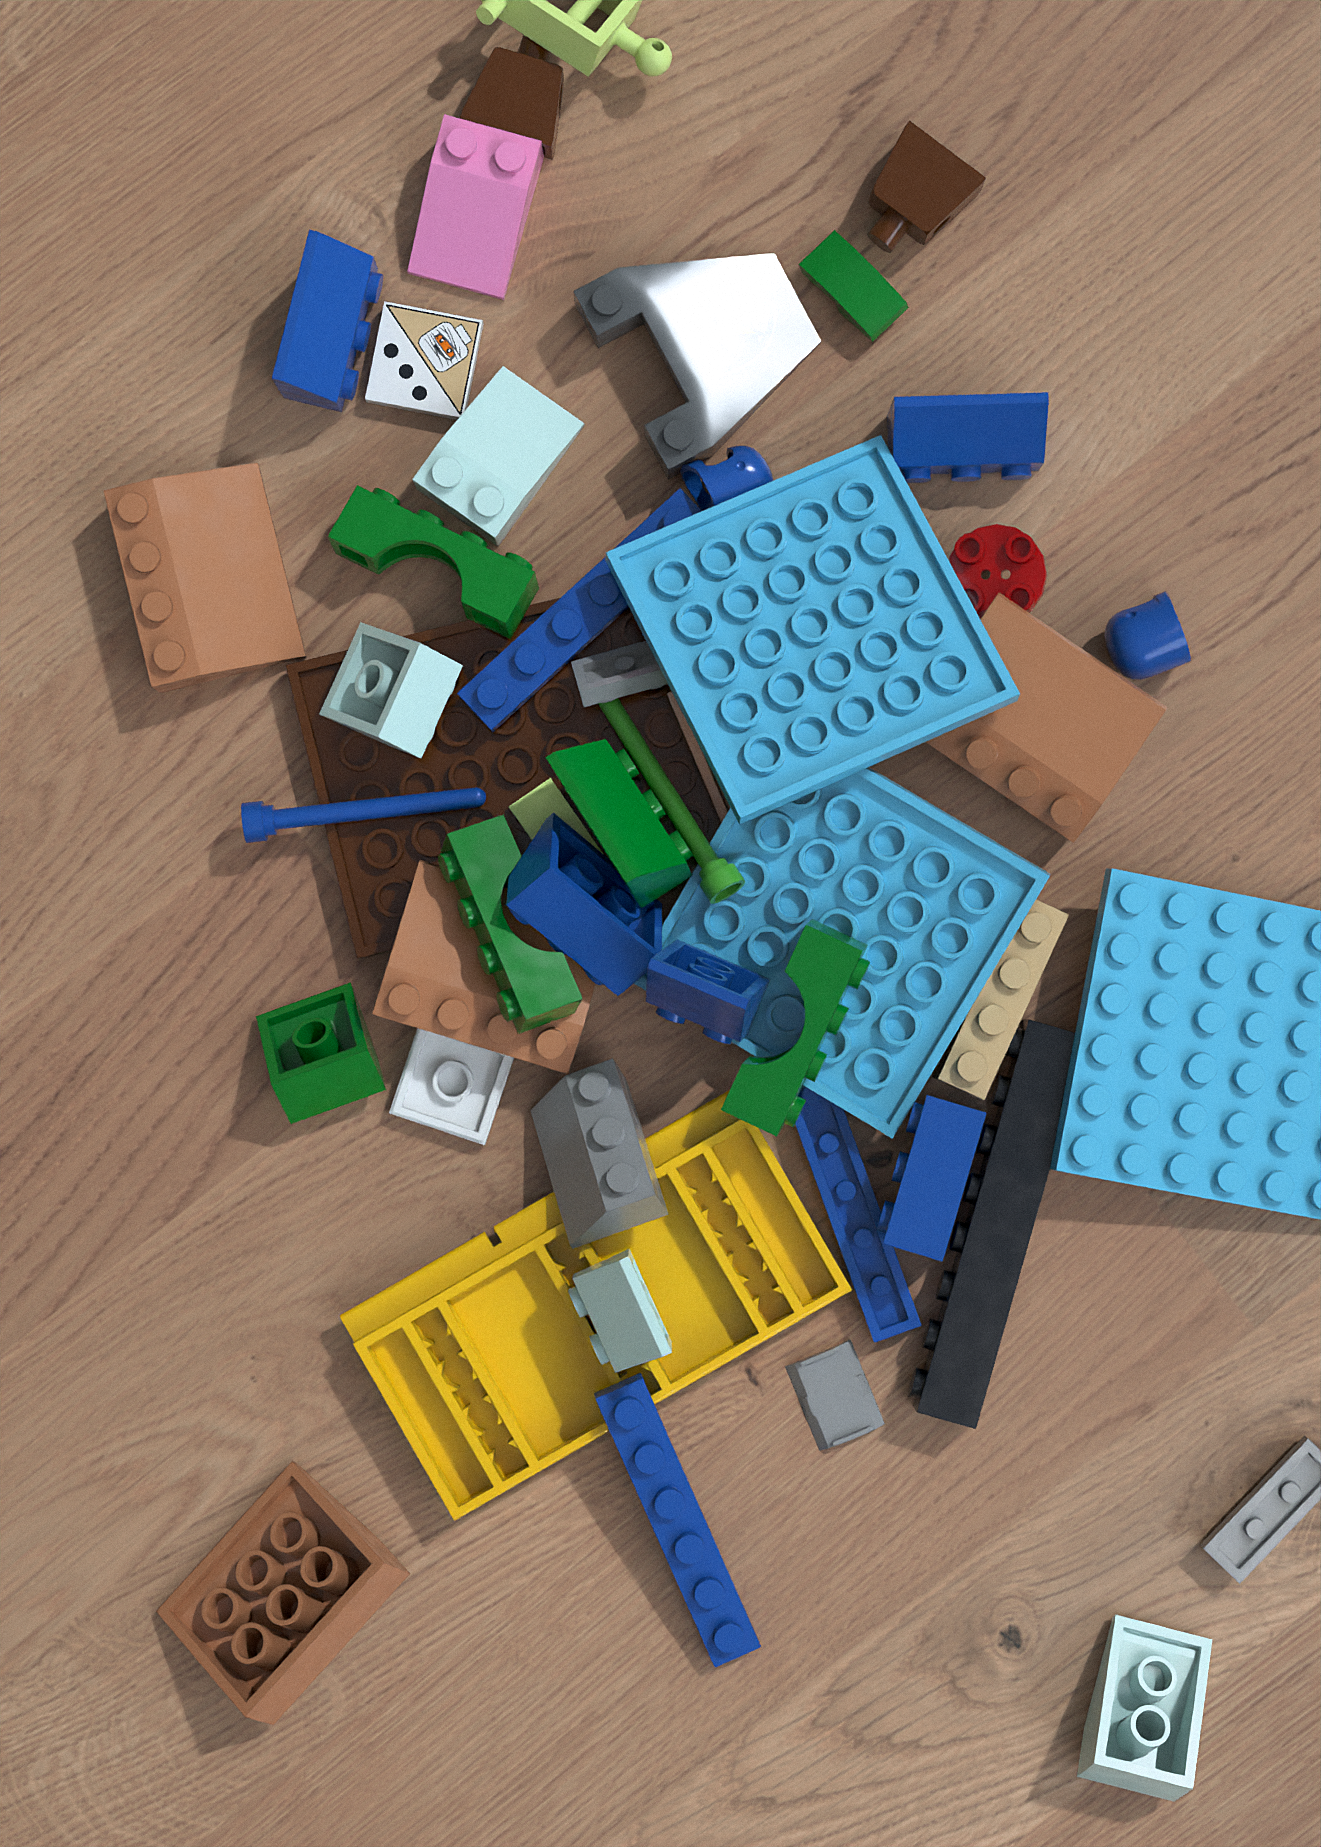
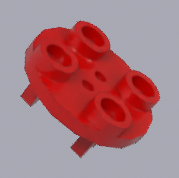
M994 524L980 527L971 533L964 534L955 543L954 550L949 556V562L980 619L998 593H1001L1029 613L1034 609L1043 596L1047 570L1044 555L1029 535L1016 527ZM989 571L990 577L988 579H983V572ZM1004 571H1010L1011 575L1008 579L1002 578Z

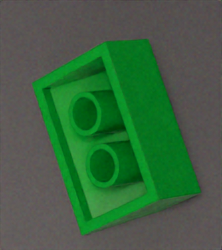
M603 739L555 751L545 757L641 908L693 876L686 863V860L692 857L693 854L677 830L668 835L660 823L659 819L665 816L666 813L651 789L641 794L632 778L640 773L624 748L615 753L608 741Z

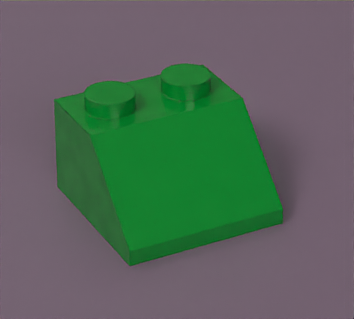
M351 982L256 1016L270 1082L290 1124L386 1090L378 1056Z

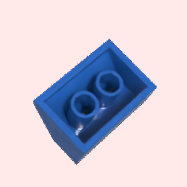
M313 230L308 232L272 380L285 399L342 412L345 399L352 401L356 393L359 371L353 370L357 351L365 352L368 345L371 323L366 322L365 318L369 302L377 304L383 285V274L377 273L378 267L374 256Z
M1048 392L894 397L887 415L888 449L907 483L931 481V474H951V480L956 482L977 481L981 479V473L1001 472V479L1003 480L1029 479L1032 477L1031 471H1039L1044 464L1049 405Z
M553 812L546 818L509 875L506 905L519 922L525 925L530 924L544 935L549 945L556 952H563L564 955L567 954L583 967L586 975L595 984L605 985L614 994L619 996L647 973L650 959L662 950V903L655 899L641 908L610 859Z
M929 1095L926 1096L924 1104L914 1102L906 1132L915 1134L910 1154L900 1151L891 1180L901 1183L895 1203L885 1200L877 1230L886 1232L883 1244L943 1262L985 1121L986 1112Z

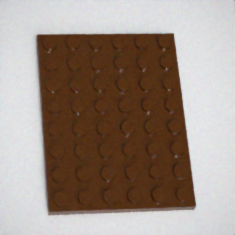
M560 598L530 605L511 640L471 620L402 636L419 642L463 665L455 682V688L446 702L435 727L434 735L428 743L422 758L388 746L319 714L348 650L286 665L319 804L474 787L481 788L486 794L485 803L478 808L324 824L357 959L391 951L419 860L439 866L438 854L441 853V848L448 833L504 814L522 856L531 843V839L515 818L509 806L549 778L557 786L602 853L608 858L545 757L555 751L606 739L615 753L624 748L631 758L599 707V704L583 706L571 661L646 641L630 608H627L493 733L463 702L457 693ZM666 684L657 689H648L618 698L710 844L721 821L667 693L671 692L669 685ZM636 766L640 774L632 778L642 794L651 788ZM667 814L659 819L668 835L677 830ZM692 856L686 860L691 873H693L698 864Z

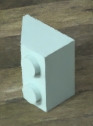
M360 622L319 714L388 746L422 758L428 743L434 735L435 727L446 702L455 688V682L463 665L419 642Z
M630 1249L573 1275V1281L576 1286L568 1289V1292L580 1318L589 1314L597 1331L596 1334L589 1336L601 1365L610 1361L616 1373L672 1353V1341Z

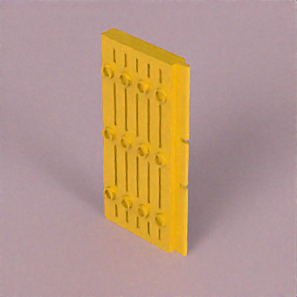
M730 1090L645 1138L668 1215L572 1249L553 1191L493 1226L494 1232L498 1234L502 1241L499 1244L493 1246L484 1231L339 1315L354 1341L353 1345L454 1521L609 1432L596 1402L595 1392L641 1373L654 1404H657L852 1291L759 1128L721 1110ZM630 1249L672 1341V1353L615 1373L610 1361L601 1365L589 1336L596 1334L597 1331L589 1314L580 1318L568 1289L576 1286L573 1281L575 1273Z

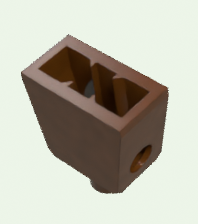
M524 34L518 52L495 47L461 112L460 119L542 141L544 157L553 160L564 87L563 67L547 62L550 51Z
M909 120L871 191L868 204L881 214V217L868 232L867 236L875 245L888 253L893 251L905 234L918 243L925 245L978 196L986 177Z

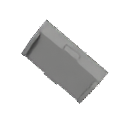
M851 1340L785 1366L819 1451L855 1439L885 1424Z

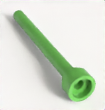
M616 698L611 702L598 703L702 869L699 872V876L702 879L700 887L709 902L715 904L735 894L744 886V878L734 863L728 864L725 858H718L620 700Z

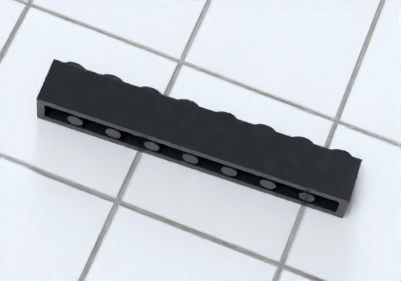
M1023 1019L1021 1028H1017L1005 1056L1012 1057L1007 1077L999 1075L994 1087L991 1104L998 1106L993 1125L985 1124L980 1136L977 1153L984 1154L979 1174L971 1172L964 1193L963 1201L971 1203L966 1222L957 1221L950 1242V1250L957 1252L952 1271L943 1270L937 1287L936 1299L943 1301L938 1320L930 1318L925 1329L922 1348L929 1350L924 1369L915 1368L908 1390V1397L915 1399L913 1407L918 1413L973 1429L977 1427L1050 1171L1075 1037L1074 1032L1033 1020Z

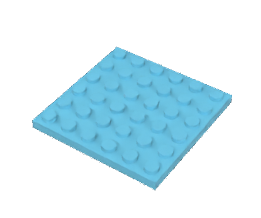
M881 435L606 552L605 561L739 825L1018 701L1020 696L1019 690Z
M868 767L740 825L730 807L710 845L719 859L725 858L728 864H735L744 878L745 884L729 898L711 904L700 887L702 879L699 876V872L702 869L697 864L692 873L693 876L689 878L662 925V950L678 939L770 979L748 1035L741 1042L732 1040V1043L755 1057H767L780 1054L795 1045L804 1027V1001L798 987L786 974L785 969L805 925L811 919H814L867 944L868 946L862 958L870 961L868 970L858 990L850 986L847 989L841 1004L848 1007L849 1010L837 1035L835 1036L827 1032L820 1051L828 1055L817 1079L813 1082L806 1078L803 1085L893 1139L1051 874ZM647 973L634 983L645 991Z
M1107 868L1104 875L1050 1169L1321 1220V911Z

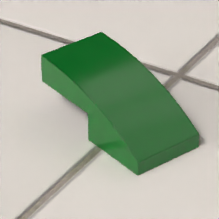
M835 230L798 264L802 274L836 303L839 312L872 342L909 308L907 302L891 284Z

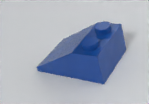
M677 939L650 959L647 967L646 1002L657 1006L656 1014L669 1021L684 1024L687 1019L703 1026V1034L724 1044H731L733 1039L741 1042L748 1035L770 979Z

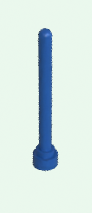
M474 787L275 809L274 805H264L263 801L246 802L241 804L242 827L246 843L267 841L270 835H277L278 829L478 808L485 803L486 794L481 788Z

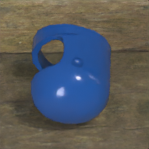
M733 446L727 448L726 461L708 466L697 459L683 465L680 472L688 491L698 507L704 511L774 481L771 470L763 456L754 448ZM701 480H702V482L704 483V485H705V487H706V489H707V491H708L709 494H707V493L705 492V490H704V488H703V486H702Z
M1166 591L1154 595L1153 599L1146 603L1116 613L1109 619L1106 625L1105 643L1108 654L1116 669L1127 678L1142 680L1191 661L1183 629L1170 596Z

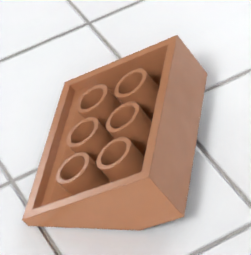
M258 463L152 478L103 490L152 688L160 693H165L306 657Z
M998 593L980 620L1020 692L1018 701L926 741V743L1074 843L1167 710V706L1007 597Z
M419 860L372 1014L568 1074L585 1023L595 983L586 975L583 967L567 954L564 955L583 998L576 1012L518 1034L513 1021L507 1022L501 1014L496 994L500 990L493 974L487 975L481 967L477 955V946L480 943L473 928L467 929L462 922L457 906V901L461 898L454 882H446L440 866ZM505 886L501 895L502 911L513 933L523 942L534 948L556 952L549 945L544 935L530 924H522L512 915L509 907L506 905L508 887Z
M292 1461L156 1612L244 1717L274 1725L410 1575V1572L380 1539L301 1466Z

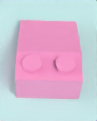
M444 114L429 167L407 270L408 274L504 300L544 159L542 141Z

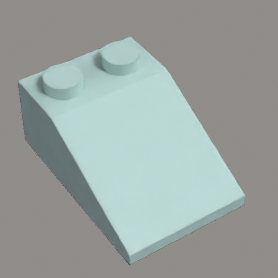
M503 366L441 438L412 480L418 491L496 546H499L585 426V423Z
M1119 1615L1113 1616L1084 1726L1077 1777L1174 1802L1193 1789L1212 1639Z

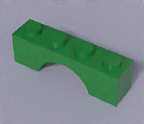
M357 485L328 535L335 554L378 575L391 565L409 558H430L442 562L450 567L462 581L461 603L466 618L511 640L539 590L535 571L532 570L533 566L527 560L514 553L507 552L505 556H502L488 549L489 545L487 542L471 532L462 531L459 535L445 528L444 522L428 511L419 509L417 513L401 507L400 501L385 490L374 488L373 492H370Z
M503 814L448 833L441 848V853L438 854V863L446 882H454L461 899L457 901V906L463 924L467 929L473 928L480 945L477 946V955L481 967L487 975L493 974L500 990V992H497L496 998L501 1014L507 1022L513 1021L518 1034L574 1014L583 998L563 952L539 950L526 944L513 933L504 918L501 905L502 890L508 884L509 875L522 856Z
M811 919L805 925L785 969L786 974L798 987L804 1001L805 1022L801 1036L795 1045L780 1054L767 1057L749 1056L741 1064L721 1108L722 1111L776 1137L785 1124L791 1127L795 1126L806 1103L805 1099L798 1096L806 1078L815 1082L828 1054L820 1051L827 1032L836 1036L849 1010L848 1007L841 1004L847 989L850 986L858 990L870 965V961L862 958L868 946L867 944L814 919Z

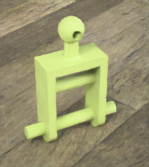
M481 0L482 4L476 10L477 18L483 24L491 25L499 18L588 77L614 45L635 57L638 69L648 76L662 75L668 70L672 61V52L663 40L658 38L644 39L628 29L636 18L642 0H577L567 13H564L546 0ZM598 8L608 14L609 17L595 33L583 24Z

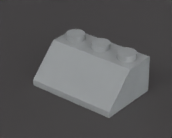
M612 1058L565 1075L530 1111L570 1246L574 1249L666 1216L668 1211L627 1080L614 1059Z

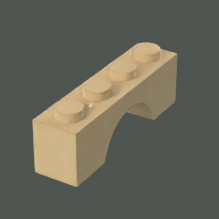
M1035 900L945 1050L933 1078L978 1099L985 1100L1069 914L1039 900Z

